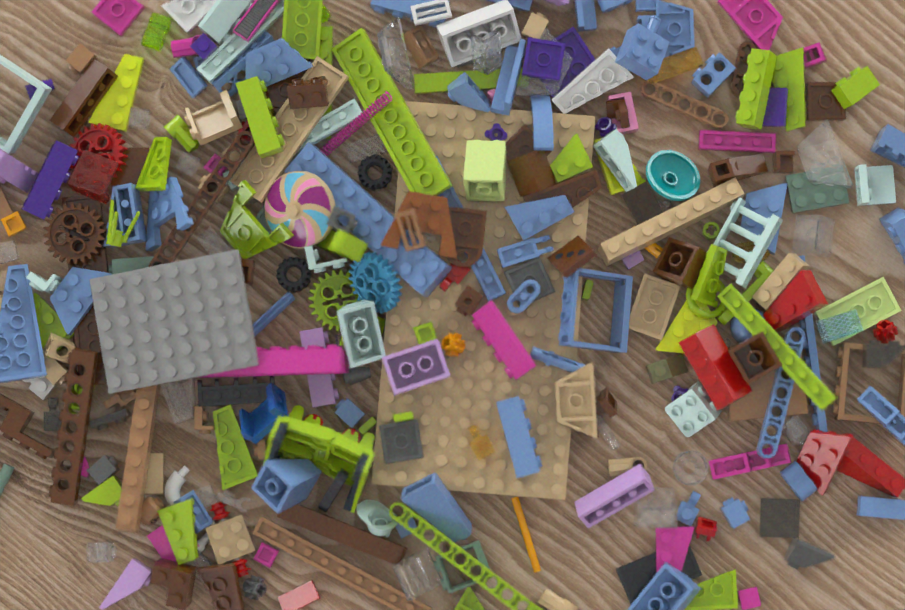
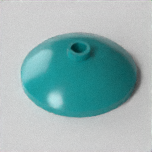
M662 150L653 154L647 162L646 176L648 182L661 196L674 201H684L693 197L698 191L701 182L699 171L696 165L684 154L673 150Z

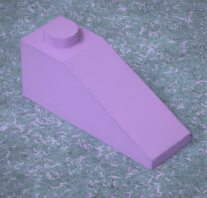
M132 559L99 608L101 610L106 609L144 586H148L151 581L152 569L138 559Z

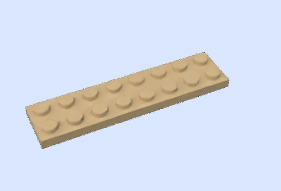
M318 56L312 63L313 67L306 71L302 79L303 81L311 80L313 77L328 79L326 86L329 105L325 107L290 109L289 99L287 98L276 114L279 127L276 129L278 134L283 136L285 145H282L284 151L262 159L255 145L230 180L237 187L241 181L246 180L257 192L253 198L261 203L266 198L274 181L283 174L349 79L346 74Z

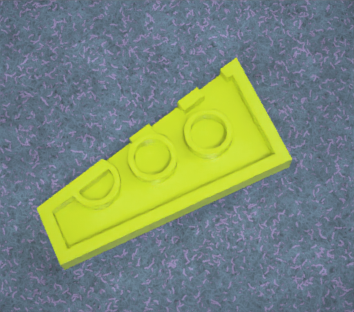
M124 54L115 71L118 77L97 105L88 122L89 124L98 125L100 123L104 126L109 125L111 128L119 131H127L144 62L142 57Z

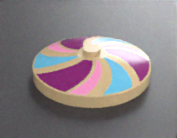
M306 171L289 172L277 178L272 184L265 199V218L271 232L279 224L284 223L294 234L292 238L282 242L283 244L293 248L315 246L322 242L332 229L326 223L333 211L335 201L331 190L320 177Z

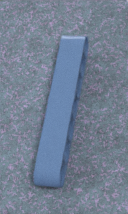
M795 327L786 332L784 341L801 357L805 333L801 328ZM793 331L799 334L797 342H794L790 337ZM781 366L775 372L757 444V454L762 458H771L777 452L794 380L791 377L788 379L782 378L781 371L783 368ZM778 388L785 390L783 398L777 396L776 391ZM774 406H777L781 411L778 417L772 415L771 411ZM769 425L774 426L776 429V433L773 436L767 433ZM764 444H768L771 447L769 455H765L762 452Z

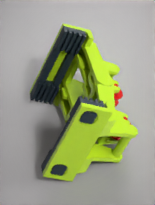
M300 405L294 406L288 417H278L269 436L264 463L266 460L308 459L321 473L334 479L343 468L350 473L344 484L351 486L343 509L354 513L363 493L375 454L372 450L375 436L372 433H365L360 441V433L351 428L344 430L340 434L331 428L322 426L323 420L317 414H309L304 418V421H301L304 408ZM336 455L339 456V457H341V458H343V459H346V461L351 462V464H349V463L345 462L344 460H342V459L336 457Z

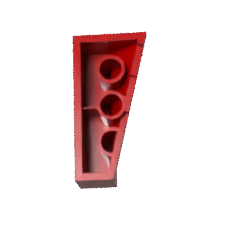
M852 437L836 471L889 496L898 497L905 489V478Z

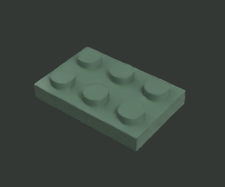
M842 165L785 176L792 214L850 203Z

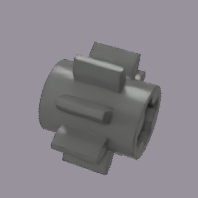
M251 575V578L246 579L242 589L246 592L245 597L258 600L259 597L264 596L267 585L263 583L264 578Z

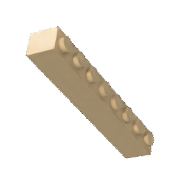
M735 177L600 243L598 251L606 266H609L731 206L739 197L743 198L745 193Z

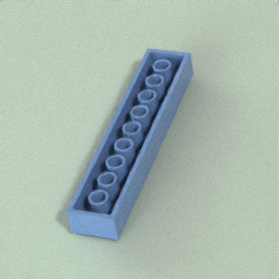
M308 142L284 170L285 173L306 171L320 177L331 190L335 206L357 215L355 220L358 223L354 231L351 232L361 241L367 243V247L376 252L377 256L382 254L383 260L388 259V265L393 264L392 269L397 271V274L422 296L428 297L451 271L452 267L427 245L406 252L402 236L400 237L399 249L381 247V242L395 216L315 145ZM345 215L339 216L338 220L344 226L348 225V217ZM405 230L409 245L413 246L409 230ZM415 235L417 244H420L418 237Z

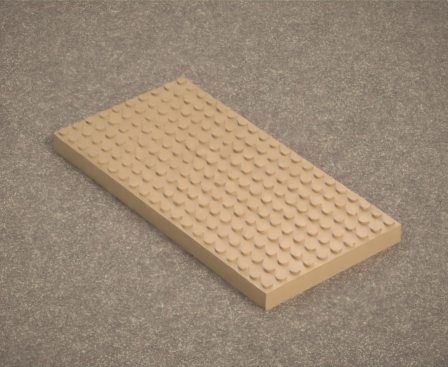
M405 101L435 156H438L463 208L487 211L483 248L506 294L492 300L529 355L534 346L544 351H553L556 355L576 361L577 348L559 346L558 335L561 324L560 314L562 312L564 280L560 272L547 258L577 236L586 242L589 197L573 207L574 213L528 238L536 239L546 235L550 237V240L547 242L538 243L536 246L538 250L549 246L554 249L550 253L540 255V259L555 293L532 302L521 313H512L507 307V301L513 292L504 272L528 261L502 268L497 249L523 241L505 206L525 203L523 196H519L507 161L505 201H466L463 181L467 141H490L484 134L486 130L493 128L495 123L500 124L504 132L507 133V138L502 140L506 142L524 124L533 132L532 111L511 109L508 116L492 113L491 110L484 112L463 105ZM552 113L554 149L547 156L549 164L551 165L575 134H578L592 163L595 116ZM589 169V170H587V171H585V172H582V173H580V174H578V175H576V176H579V175H581V174L587 173V172L591 171V169ZM399 171L395 214L407 192L410 191ZM422 233L425 244L438 255L441 236ZM464 252L458 253L457 259L462 263L466 262L467 258ZM441 257L447 264L450 265V262L446 257ZM471 266L468 267L471 269L459 285L453 282L445 292L438 285L428 297L422 296L399 274H396V278L401 279L398 284L402 288L398 291L402 295L399 296L400 302L397 303V306L386 312L383 345L385 355L388 356L419 345L413 328L432 322L450 377L394 395L382 359L372 484L407 487L436 472L446 488L452 491L566 500L571 427L557 422L555 382L572 372L552 365L547 366L541 361L532 359L536 364L535 368L517 380L514 377L509 378L504 370L507 367L503 361L499 363L494 356L495 349L493 346H487L482 338L484 336L482 330L479 329L477 331L472 324L473 317L468 314L464 317L456 311L455 303L467 285L484 295L473 314L488 303ZM580 276L578 278L573 341H578L583 282V277ZM517 301L513 302L514 307H519ZM449 332L461 334V339L465 340V349L458 357L445 355L446 350L442 349V339ZM519 396L520 400L524 399L526 411H523L525 419L529 418L532 427L528 431L530 438L534 437L537 448L534 449L535 456H540L542 467L539 468L540 472L519 478L516 477L496 405L498 401ZM412 411L414 419H418L424 458L385 464L379 425L396 423L394 422L393 414Z

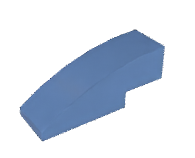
M858 496L857 515L905 520V500Z

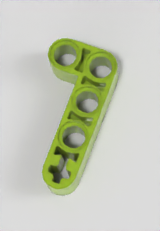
M338 229L337 232L331 230L328 236L316 246L333 254L360 262L368 244Z

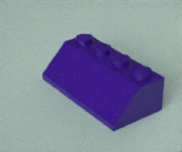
M54 141L21 208L22 210L43 220L45 217H50L54 209L51 206L52 202L60 197L62 190L59 188L62 182H67L71 174L68 170L78 160L79 156L76 155L78 150L60 141Z

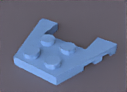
M635 0L636 12L655 11L657 17L661 19L658 35L670 42L664 59L695 47L693 9L660 0Z
M175 177L167 179L166 190L149 192L146 251H154L162 245L160 226L176 216L177 230L184 231L193 225L192 218H189L187 215L189 209L187 205L183 204L181 198L184 196Z

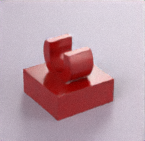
M698 516L695 532L696 538L699 539L701 534L706 535V541L709 542L711 537L714 538L717 532V521Z

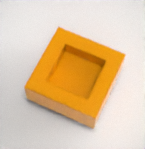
M19 211L0 219L9 237L27 229Z

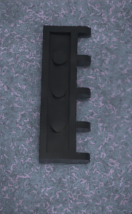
M253 376V384L239 385L238 377H234V385L220 386L218 378L215 379V386L202 387V380H197L199 406L203 407L263 403L267 399L266 386L270 383H258V377ZM270 376V381H271V383H273L274 385H275V376Z

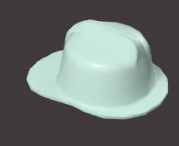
M364 500L357 506V515L367 524L369 532L373 535L387 538L390 536L392 528L398 524L390 516L389 509L379 501Z

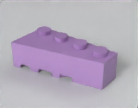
M0 150V182L4 184L7 181L28 193L38 173Z

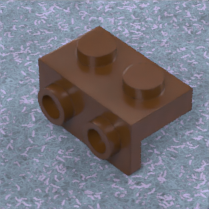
M313 77L307 81H303L302 78L293 79L287 86L290 109L328 106L326 86L328 79H322V77Z

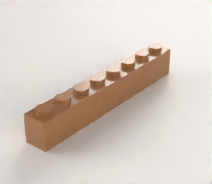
M161 384L136 390L116 529L119 532L139 534Z

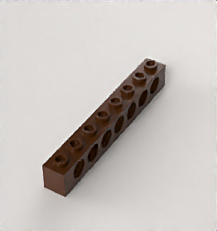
M75 348L68 354L67 362L70 364V367L65 375L67 388L62 395V402L65 403L64 409H61L59 416L62 424L57 432L59 445L54 452L56 466H53L51 477L54 478L53 485L49 488L51 503L74 506L78 503L99 356L98 351ZM79 364L84 366V374L78 373L77 366ZM75 384H80L82 386L81 393H77L75 391ZM72 403L79 405V412L72 410ZM70 422H74L77 425L76 431L70 430ZM67 441H71L74 444L73 450L67 448ZM64 460L71 462V469L64 467ZM61 479L68 481V488H64L61 485Z

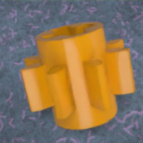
M449 332L442 339L441 346L442 349L446 350L445 355L458 357L464 351L465 340L461 339V334Z

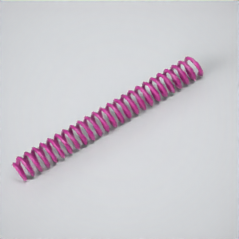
M385 91L386 94H383V97L377 98V101H374L372 106L369 105V108L363 110L364 113L358 115V118L355 117V120H352L353 123L347 124V127H344L342 132L339 131V134H336L334 139L331 138V141H328L326 146L323 145V148H320V150L325 155H330L343 141L351 137V134L359 130V127L367 123V120L373 118L378 111H381L384 106L389 104V101H392L390 93Z

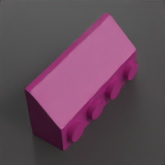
M492 300L472 315V324L477 331L479 329L482 330L484 333L483 340L488 347L490 345L493 346L495 349L494 356L499 363L503 361L507 367L504 370L510 379L514 377L517 380L536 367V364Z

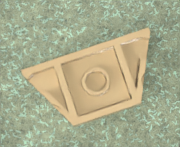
M590 362L555 382L557 422L597 438L593 362Z

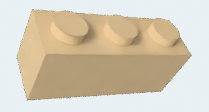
M788 253L752 298L768 310L800 270H807L810 266L798 255Z

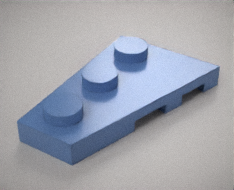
M565 195L505 206L523 241L574 213Z

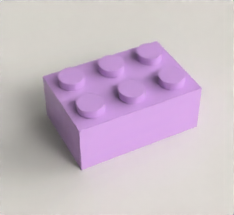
M438 339L382 357L394 395L450 377Z

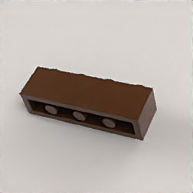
M93 59L49 121L72 137H75L118 75Z

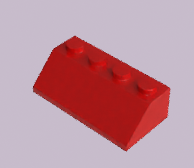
M714 324L678 342L718 411L753 392L729 354V349Z

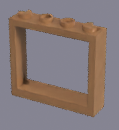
M848 342L841 343L837 352V358H840L839 365L836 366L835 370L838 383L834 386V395L837 398L836 404H833L832 407L833 415H835L834 420L880 424L874 417L844 414L850 349L902 354L897 409L905 417V348Z

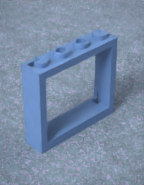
M579 268L567 278L563 277L564 288L562 293V312L560 314V332L558 335L559 346L612 353H627L633 276ZM579 276L615 282L610 346L573 341Z

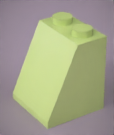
M467 141L463 177L466 201H505L506 141Z

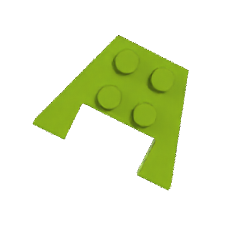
M246 180L241 181L238 186L240 188L232 200V207L227 212L219 232L235 250H239L240 256L243 259H247L292 238L294 234L284 223L279 224L269 234L245 206L257 192Z

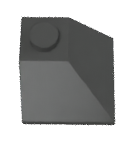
M792 538L784 560L788 561V566L798 570L799 566L807 568L832 560L835 555L802 540Z

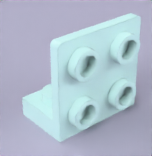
M862 164L854 168L857 206L892 204L896 202L892 165L867 167L866 164Z
M314 246L304 247L309 270H314V273L326 271V267L333 266V269L345 267V263L348 262L347 258L317 264V261L320 260L318 249H314Z

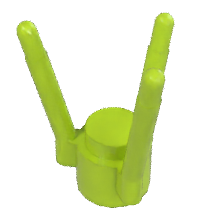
M112 199L110 201L106 244L122 247V243H127L128 236L141 212L138 211L125 235H122L123 231L116 230L118 212H114V200Z

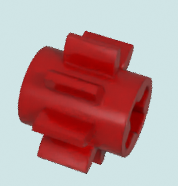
M881 320L876 324V329H873V334L877 338V342L889 344L895 340L898 330L897 326H894V322Z

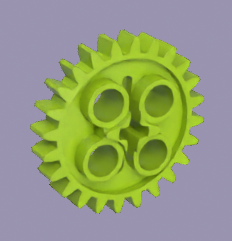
M332 270L331 276L325 273V279L318 277L320 284L313 283V287L316 290L309 291L313 297H309L308 301L313 302V304L309 305L308 308H314L315 310L311 313V316L317 315L318 317L315 322L323 321L321 327L327 324L328 331L332 327H335L336 332L340 329L337 315L338 310L346 306V304L358 302V294H353L355 288L350 287L353 281L349 279V271L346 275H343L342 270L339 271L338 275H336L334 270ZM342 286H349L351 293L349 295L344 294ZM330 289L333 296L326 298L323 295V290ZM337 296H339V299L353 296L356 298L355 300L343 301L341 306H339V303L325 306L322 304L323 302L335 301ZM327 308H334L336 316L330 317L327 314Z

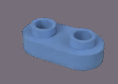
M531 279L524 281L508 298V309L515 314L523 312L539 295V284ZM527 287H533L534 292L528 293L526 291ZM517 300L521 305L514 307L513 302Z

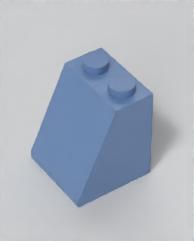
M308 459L266 460L251 489L279 514L308 498L321 471Z

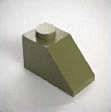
M682 354L646 366L652 384L688 372Z

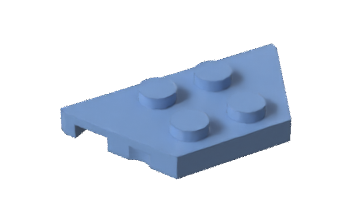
M280 38L246 53L245 80L258 76L261 81L264 80L267 87L313 67L310 61L305 60L296 49L291 48L289 43L283 38Z
M787 183L747 193L744 207L765 218H771L772 214L782 218ZM742 215L740 227L756 235H761L765 229L764 225ZM779 229L767 249L772 255H775Z
M76 267L70 269L50 297L68 335H72L94 305L89 279L113 274Z

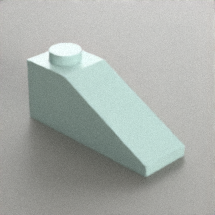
M615 129L595 143L593 147L627 192L635 188L637 183L628 144L623 134Z

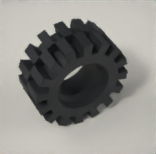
M380 155L365 157L366 159L362 160L358 166V177L361 184L367 189H372V191L382 190L381 188L387 187L392 177L390 163ZM372 166H379L382 169V176L377 180L370 179L368 176V170Z
M299 257L284 259L276 270L278 283L287 291L300 292L311 281V270H309L308 264ZM292 267H296L301 271V278L296 282H291L287 278V271Z

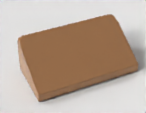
M423 26L411 29L402 36L419 69L440 59Z

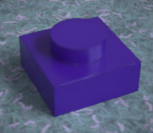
M204 33L190 46L204 61L218 48Z

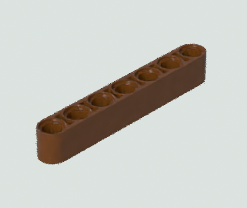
M299 504L277 514V517L397 566H401L407 548Z

